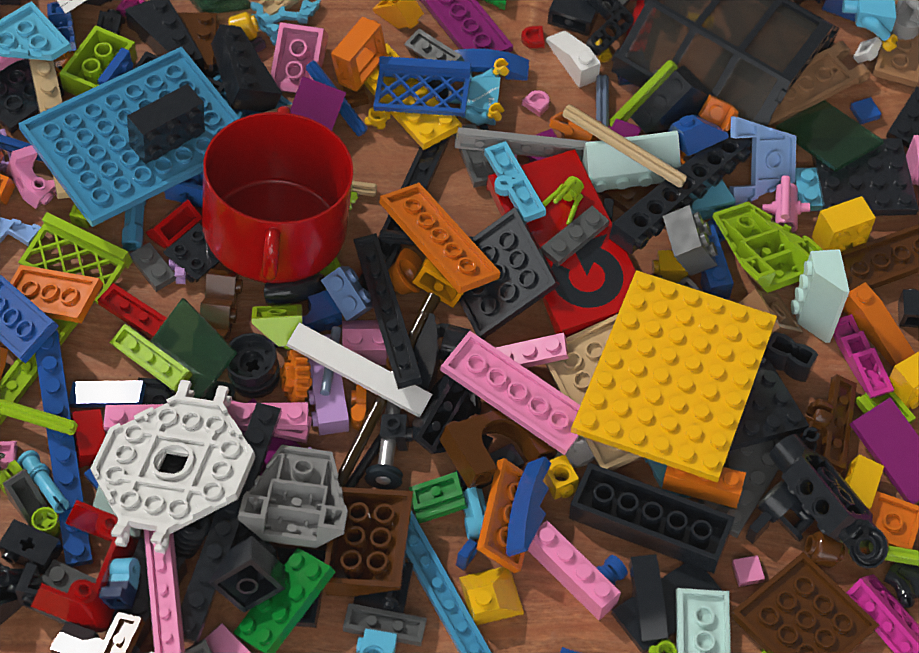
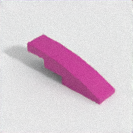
M852 314L839 318L833 337L847 364L869 398L872 399L893 392L894 388L875 347H870L864 331H859Z

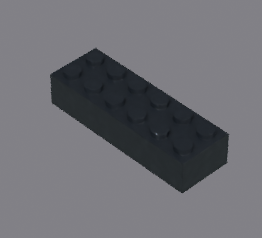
M589 463L571 502L569 519L713 574H715L735 519L734 516Z

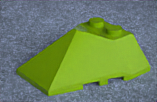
M749 202L714 212L712 216L742 268L767 293L799 282L800 275L804 272V262L808 261L810 252L823 250L806 235L801 238L791 232L792 227L787 224L781 226L772 221V215Z

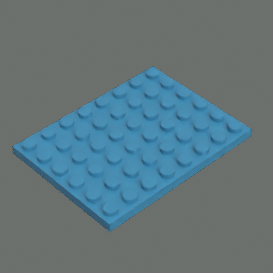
M180 47L18 124L22 134L33 146L91 227H94L202 173L205 152L211 140L220 130L240 118L186 51ZM188 84L204 102L205 132L199 137L183 143L179 148L172 149L163 154L159 159L145 164L129 146L127 115Z

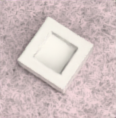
M874 37L861 42L853 58L858 64L875 59L879 53L882 41L878 37Z

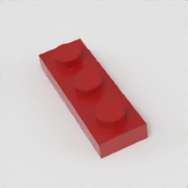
M114 283L98 298V304L155 342L171 325L170 319Z

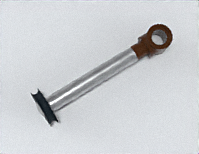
M387 356L386 370L390 371L391 365ZM388 401L385 407V414H400V407ZM381 438L378 464L369 466L365 471L364 479L370 486L384 490L396 489L401 486L403 473L393 466L396 447L395 439Z

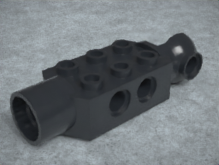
M797 434L789 435L778 442L771 450L769 456L783 473L781 477L787 483L788 490L802 502L801 506L804 511L812 515L818 522L817 527L819 530L835 539L837 543H844L849 549L851 558L860 567L869 569L882 564L889 550L886 536L872 522L873 514L830 461L823 455L809 449ZM870 542L873 543V551H872V552H870V550H869V543H870Z

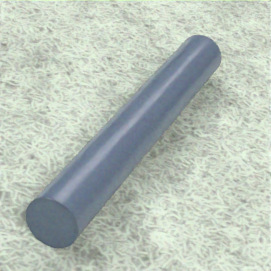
M333 326L330 339L339 344L341 328ZM324 367L320 394L324 396L330 395L334 371Z

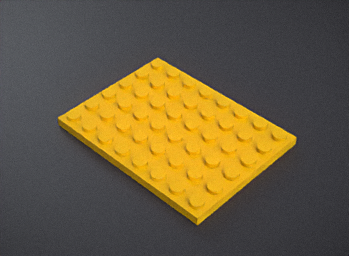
M636 270L571 427V433L718 483L777 316Z

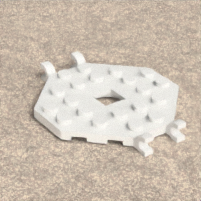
M181 380L176 395L166 399V404L156 409L150 407L134 415L133 420L123 425L118 423L109 428L90 469L118 519L111 532L112 536L117 537L116 545L127 546L131 527L156 531L151 538V543L156 544L155 552L165 554L169 546V536L171 533L239 498L254 462L255 454L243 437L234 419L231 418L226 407L232 401V397L227 396L229 392L228 387L218 386L215 398L211 401L193 398L195 392L194 390H189L191 381ZM166 454L188 457L183 470L175 474L159 472Z

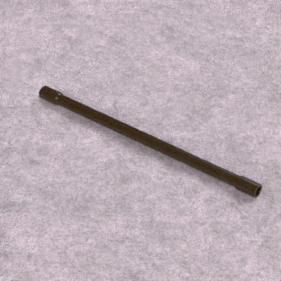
M427 293L408 333L412 349H414L429 314H434L441 300L436 294ZM378 395L338 471L340 487H345L388 402Z

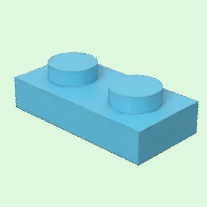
M796 168L794 184L798 188V201L810 203V211H821L823 204L816 168Z

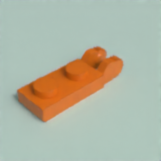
M356 384V390H351V405H354L351 408V426L355 431H359L366 418L367 389Z

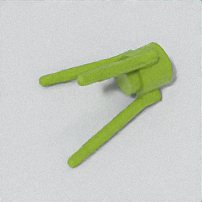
M570 176L542 204L545 207L553 199L555 204L562 198L566 201L574 200L566 223L569 225L575 216L579 202L583 198L581 192L584 189V184L577 177Z

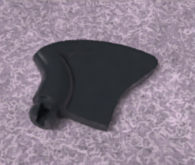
M895 562L890 567L884 582L895 589L902 607L910 608L915 604L914 598H919V566Z

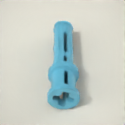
M29 450L20 455L17 462L23 470H27L33 482L53 507V510L56 513L64 512L59 505L60 503L67 510L70 503L49 476L50 470L48 466L40 462L39 454L35 450Z

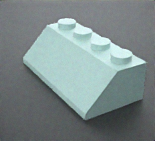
M678 131L624 137L673 168L678 169L681 167ZM602 140L585 142L582 164L596 192L626 189L634 186H649L662 183L665 180Z
M840 249L810 252L808 261L804 262V272L800 275L799 287L795 289V299L791 301V312L793 315H796L797 323L825 343H830L850 292Z

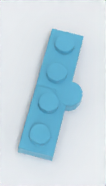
M504 141L484 148V155L497 176L494 182L495 192L500 196H508L526 223L546 216L544 205L507 142Z

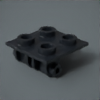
M199 223L163 252L179 267L185 268L184 270L187 273L186 279L190 283L198 282L203 275L208 273L210 269H214L215 265L220 262L209 249L203 228Z
M404 563L401 589L354 596L353 604L404 614L414 564Z

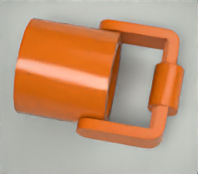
M559 112L550 118L549 127L565 133V139L591 142L598 139L563 117V112Z

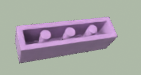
M330 334L323 335L330 339ZM307 357V361L311 365L310 372L312 377V390H308L309 404L315 405V411L311 412L313 427L318 426L319 436L348 432L349 418L342 376L334 372L330 395H321L320 389L324 366Z

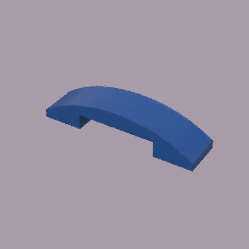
M492 49L454 50L462 55L465 62H471L472 72H486L494 68V63L497 59L504 58L508 62L506 67L509 69L505 79L528 81L529 60L522 56Z

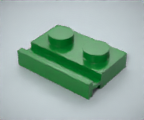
M458 472L409 487V491L414 493L412 503L416 513V520L419 524L468 508Z

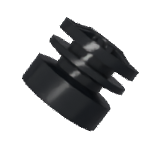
M247 333L234 338L227 345L224 353V364L230 383L234 386L235 391L241 396L251 399L262 398L272 393L278 386L281 377L279 360L271 340L261 334Z

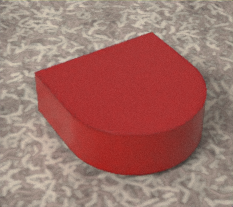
M543 26L526 27L521 35L522 44L532 49L544 48Z

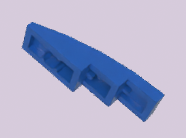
M58 2L47 3L48 20L70 43V51L77 50L72 11L65 13Z
M546 457L527 463L518 483L512 503L507 533L506 554L509 557L528 551L546 515L540 507L549 489L543 482V479L552 463Z

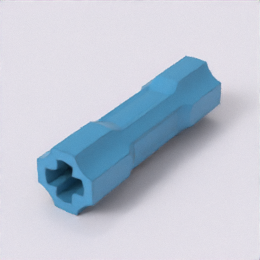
M146 201L125 211L121 244L123 245L122 248L127 251H135L143 246V223Z

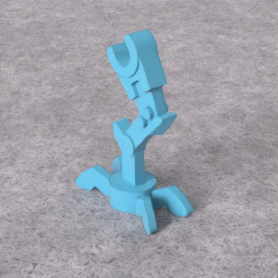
M303 0L300 12L285 11V6H282L278 13L272 16L268 13L263 14V5L251 2L252 10L256 11V14L251 15H255L261 31L266 32L270 36L271 43L276 45L279 25L275 23L282 20H294L299 24H307L308 18L312 17L319 9L320 0L315 2Z

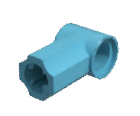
M472 487L464 491L468 507L464 509V523L468 540L479 539L486 511L482 489Z

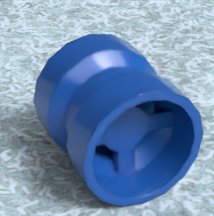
M614 555L606 558L602 566L596 567L614 586L617 580H622L628 575V570L624 563Z

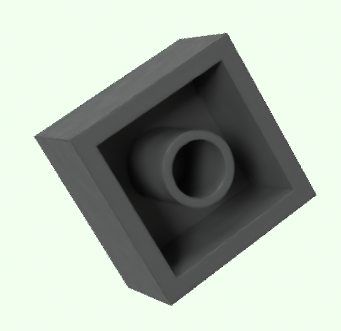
M688 205L663 216L674 257L690 276L717 266L715 256L718 255L714 243L710 242L709 239L712 232L708 223L703 222L699 212L695 213L691 206Z

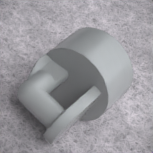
M898 0V3L895 5L896 21L891 34H895L899 39L903 40L913 39L919 34V0Z

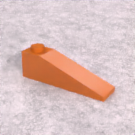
M866 282L849 292L843 311L847 316L852 314L858 328L864 331L868 340L893 368L915 354L882 300Z

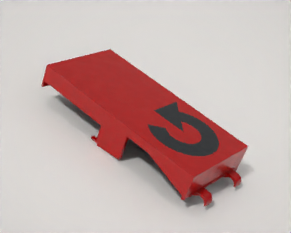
M575 149L521 165L541 202L555 192L561 184H564L568 177L574 176L582 181L584 184V189L581 192L583 198L579 202L572 222L591 206L609 220V225L559 267L544 255L560 286L542 299L555 334L564 333L566 338L618 314L636 272L627 252L609 239L612 222ZM496 174L488 175L487 191H490L502 217L512 210L514 205L508 196H500L495 192L494 182L497 176ZM562 198L555 204L553 199L545 206L546 216L527 222L540 249L568 226L566 223L574 200L566 201Z

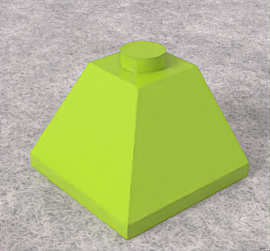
M302 304L252 307V324L277 346L291 349L287 347V342L299 323L303 324Z

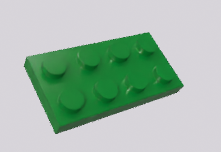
M300 548L295 550L284 565L285 590L251 608L233 632L237 637L262 653H276L336 572L331 566Z

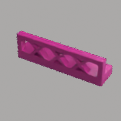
M874 574L860 578L846 593L879 624L875 632L894 653H919L918 623Z

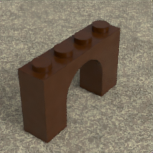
M496 408L482 415H472L463 421L450 422L445 426V430L440 438V442L468 489L490 482L497 469L496 464L483 444L482 436L496 433L509 437L519 446L528 462L542 457H546L550 461L555 458L558 452L555 448Z

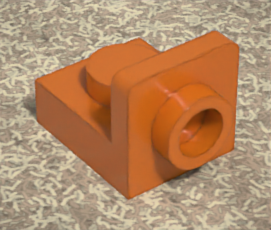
M709 94L698 115L700 118L718 125L728 132L731 128V116L738 117L739 112L733 105Z

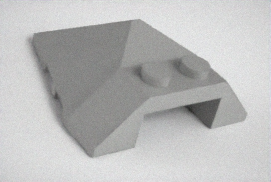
M281 445L267 463L262 475H258L251 490L249 492L246 491L244 494L238 519L263 541L317 548L344 534L347 507L344 504L342 488L339 485L333 453L330 451Z

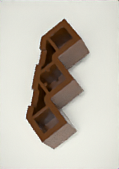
M210 269L206 274L205 298L200 305L199 328L194 336L193 357L215 360L224 359L227 345L232 341L230 338L232 323H236L237 309H235L237 296L242 292L243 280L239 279V274L233 271Z

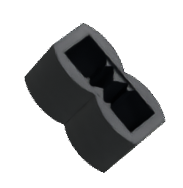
M778 332L773 333L764 352L775 370L784 371L790 378L800 382H806L818 357V353L811 347L795 343L789 336Z

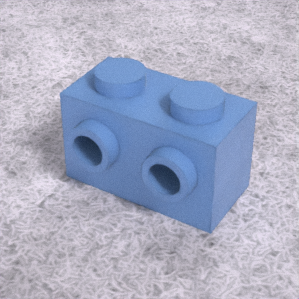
M340 266L321 279L346 321L356 320L373 308L371 298L367 290L362 288L356 272L349 266Z

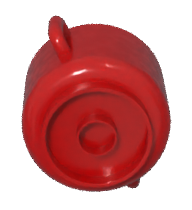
M287 106L279 107L277 112L259 113L240 118L220 130L208 145L203 163L202 228L206 243L213 255L233 272L262 283H287L302 280L317 274L329 266L339 254L347 234L353 182V163L345 144L326 126L310 118L291 114V110Z

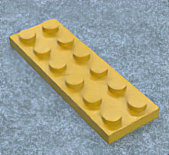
M386 43L387 57H399ZM379 66L364 83L374 96ZM384 77L383 80L387 86L397 81L394 77ZM410 78L405 83L412 88L419 81ZM400 85L392 91L399 97L407 90ZM423 86L415 93L422 98L429 91ZM387 94L380 99V102L388 104L394 99ZM410 95L402 102L405 105H412L416 100ZM433 96L425 104L429 107H434L439 104V101ZM390 112L423 150L457 133L458 127H462V123L455 116Z

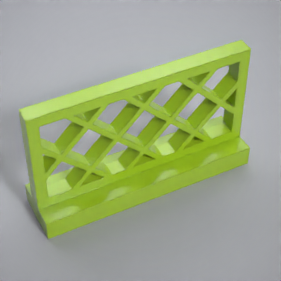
M46 212L42 219L44 224L19 260V265L37 268L45 267V269L49 270L48 266L61 262L63 272L72 274L81 272L84 276H86L85 271L98 267L100 274L98 278L103 283L102 291L94 300L98 304V298L113 283L115 284L124 268L128 269L133 262L129 252ZM47 232L55 236L56 242L43 246L42 239ZM67 244L75 246L76 252L63 256L61 246ZM58 248L60 257L46 260L44 251ZM41 252L43 262L37 264L28 262L33 254ZM90 253L95 255L96 262L83 266L81 256ZM78 257L80 267L66 270L64 261ZM110 263L117 266L113 273L103 276L101 266Z

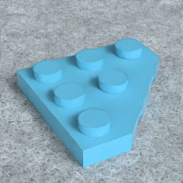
M32 1L0 19L1 57L53 61L71 50V45Z

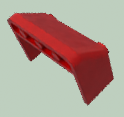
M79 500L75 501L65 524L111 542L95 583L85 579L76 580L71 584L68 593L42 583L31 607L98 633L108 630L115 609H110L98 597L101 587H106L111 561L116 558H132L137 546L131 535L126 547L115 544L117 537L111 534L118 522L115 515Z

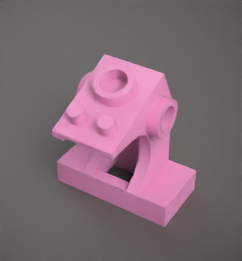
M31 145L12 152L5 174L15 182L23 200L37 209L41 204L47 205L54 195L57 196L54 180H44L41 177H37L34 173L33 166L38 154ZM35 183H38V184H40L42 187L38 188V187H36L34 184H35Z

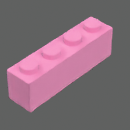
M546 520L539 527L528 551L585 608L600 620L618 604L621 592Z

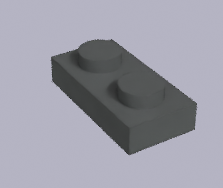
M150 242L130 253L133 263L156 292L176 281L175 273Z

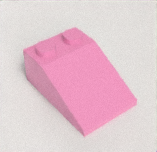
M280 22L271 69V76L280 91L297 93L303 76L313 80L306 71V65L311 61H316L322 67L328 40V34L323 28Z

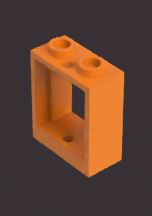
M361 17L332 51L331 56L338 84L357 92L379 66L380 56H387L382 27L377 21Z

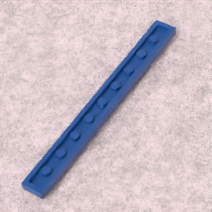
M55 330L35 353L44 412L72 420L58 330ZM46 428L54 483L70 503L67 510L60 503L59 505L64 512L58 513L66 565L76 567L92 564L93 558L89 533L65 524L75 501L84 502L74 435Z

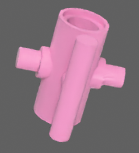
M785 175L781 177V184L776 187L775 202L763 204V211L772 213V215H775L776 223L781 226L787 224L792 227L791 232H795L798 228V215H801V212H810V203L798 201V188L795 184L790 183V176Z

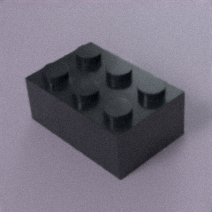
M186 84L127 115L129 146L147 164L152 160L159 159L163 154L172 149L179 148L183 143L199 137L205 132L204 102Z

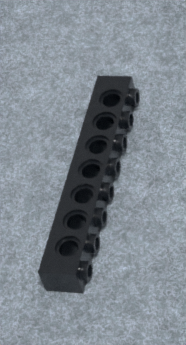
M730 128L727 132L729 138L699 151L677 169L687 176L686 182L681 188L665 179L613 222L609 239L629 254H633L637 249H643L650 238L656 237L662 232L665 227L664 215L688 205L692 206L696 199H702L706 195L709 188L712 186L716 187L726 174L730 175L740 162L744 163L751 154L752 140L749 138H731Z

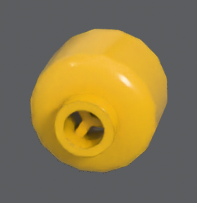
M243 12L228 19V25L241 27L249 41L257 38V32H260V27L255 15Z

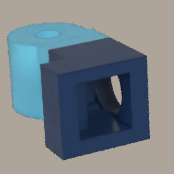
M136 558L113 559L109 568L110 575L106 587H101L98 597L110 609H132L139 584V561Z

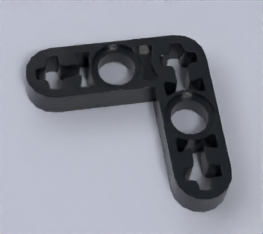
M587 0L606 20L586 42V45L595 55H601L634 23L633 15L618 0ZM603 1L610 3L612 9H607L603 5ZM623 19L625 22L619 26L617 23ZM606 28L611 29L615 36L608 35ZM601 38L603 42L597 46L595 43Z

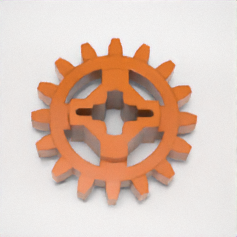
M295 350L287 351V357L284 358L283 367H280L281 389L285 392L284 396H287V402L301 403L305 402V398L308 396L307 391L312 386L311 365L307 362V357Z

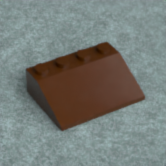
M341 487L344 504L347 507V518L344 534L327 542L324 563L331 566L336 572L324 587L326 595L354 597L401 589L413 491Z

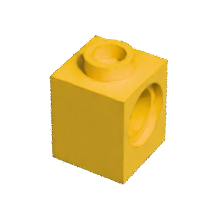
M561 455L550 460L552 464L543 479L554 500L573 495L578 488L579 478L566 455ZM556 477H563L566 481H558Z

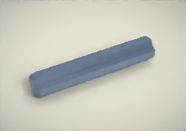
M600 74L596 80V120L608 127L609 77Z

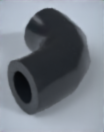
M318 272L313 276L298 281L265 283V301L268 305L308 300V296L326 290L321 281L325 276Z

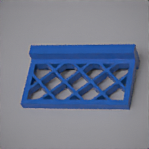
M380 56L379 75L373 105L374 111L465 117L469 87L472 80L471 62ZM384 77H394L397 80L390 86L383 82ZM412 78L417 79L419 83L410 88L405 81ZM432 80H440L442 82L434 90L428 83ZM455 81L465 82L464 86L457 91L451 84ZM402 85L407 91L397 97L392 90ZM424 86L429 93L420 98L415 92ZM447 88L452 95L443 100L438 93ZM387 94L394 99L388 104L380 103V99ZM410 95L416 100L412 105H405L402 102ZM434 96L439 101V104L434 107L427 106L425 102ZM457 98L462 103L461 109L451 108L448 103Z

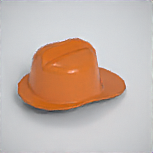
M409 248L402 249L396 262L388 269L394 291L401 295L411 292L419 293L421 290L420 287L412 282L423 262L418 254Z

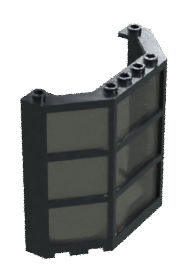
M644 0L645 5L621 48L617 49L612 57L614 64L611 71L641 88L668 60H672L678 68L685 65L716 98L733 105L739 112L738 117L768 126L778 104H781L786 94L816 54L832 46L840 28L791 0Z

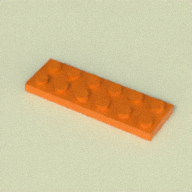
M420 183L380 196L379 204L459 294L499 279L501 272Z

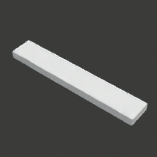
M301 323L297 325L287 342V347L419 418L432 396L431 393L416 385L398 390L392 372Z

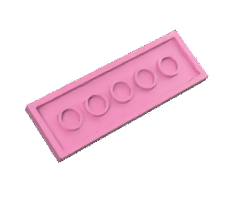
M469 331L441 365L440 371L563 455L568 452L580 436L571 433V427L580 408L578 403L473 332Z

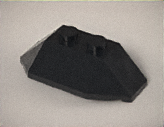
M446 374L432 388L430 392L432 396L420 418L416 416L412 422L413 439L431 454L446 452L440 442V438L447 424L452 421H463L472 415L481 413V398Z

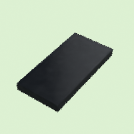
M684 563L661 578L668 638L676 633L677 588L722 591L707 571ZM633 597L612 610L611 614L641 653L648 652L652 645L657 646L661 642L641 643Z

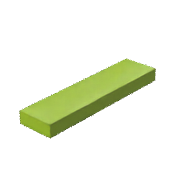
M126 324L121 327L109 342L176 393L180 381H188L193 375L191 371Z

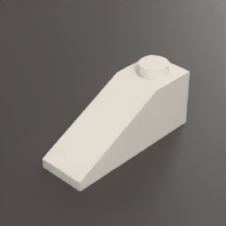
M565 30L546 38L547 44L579 88L597 80L601 63L587 45Z

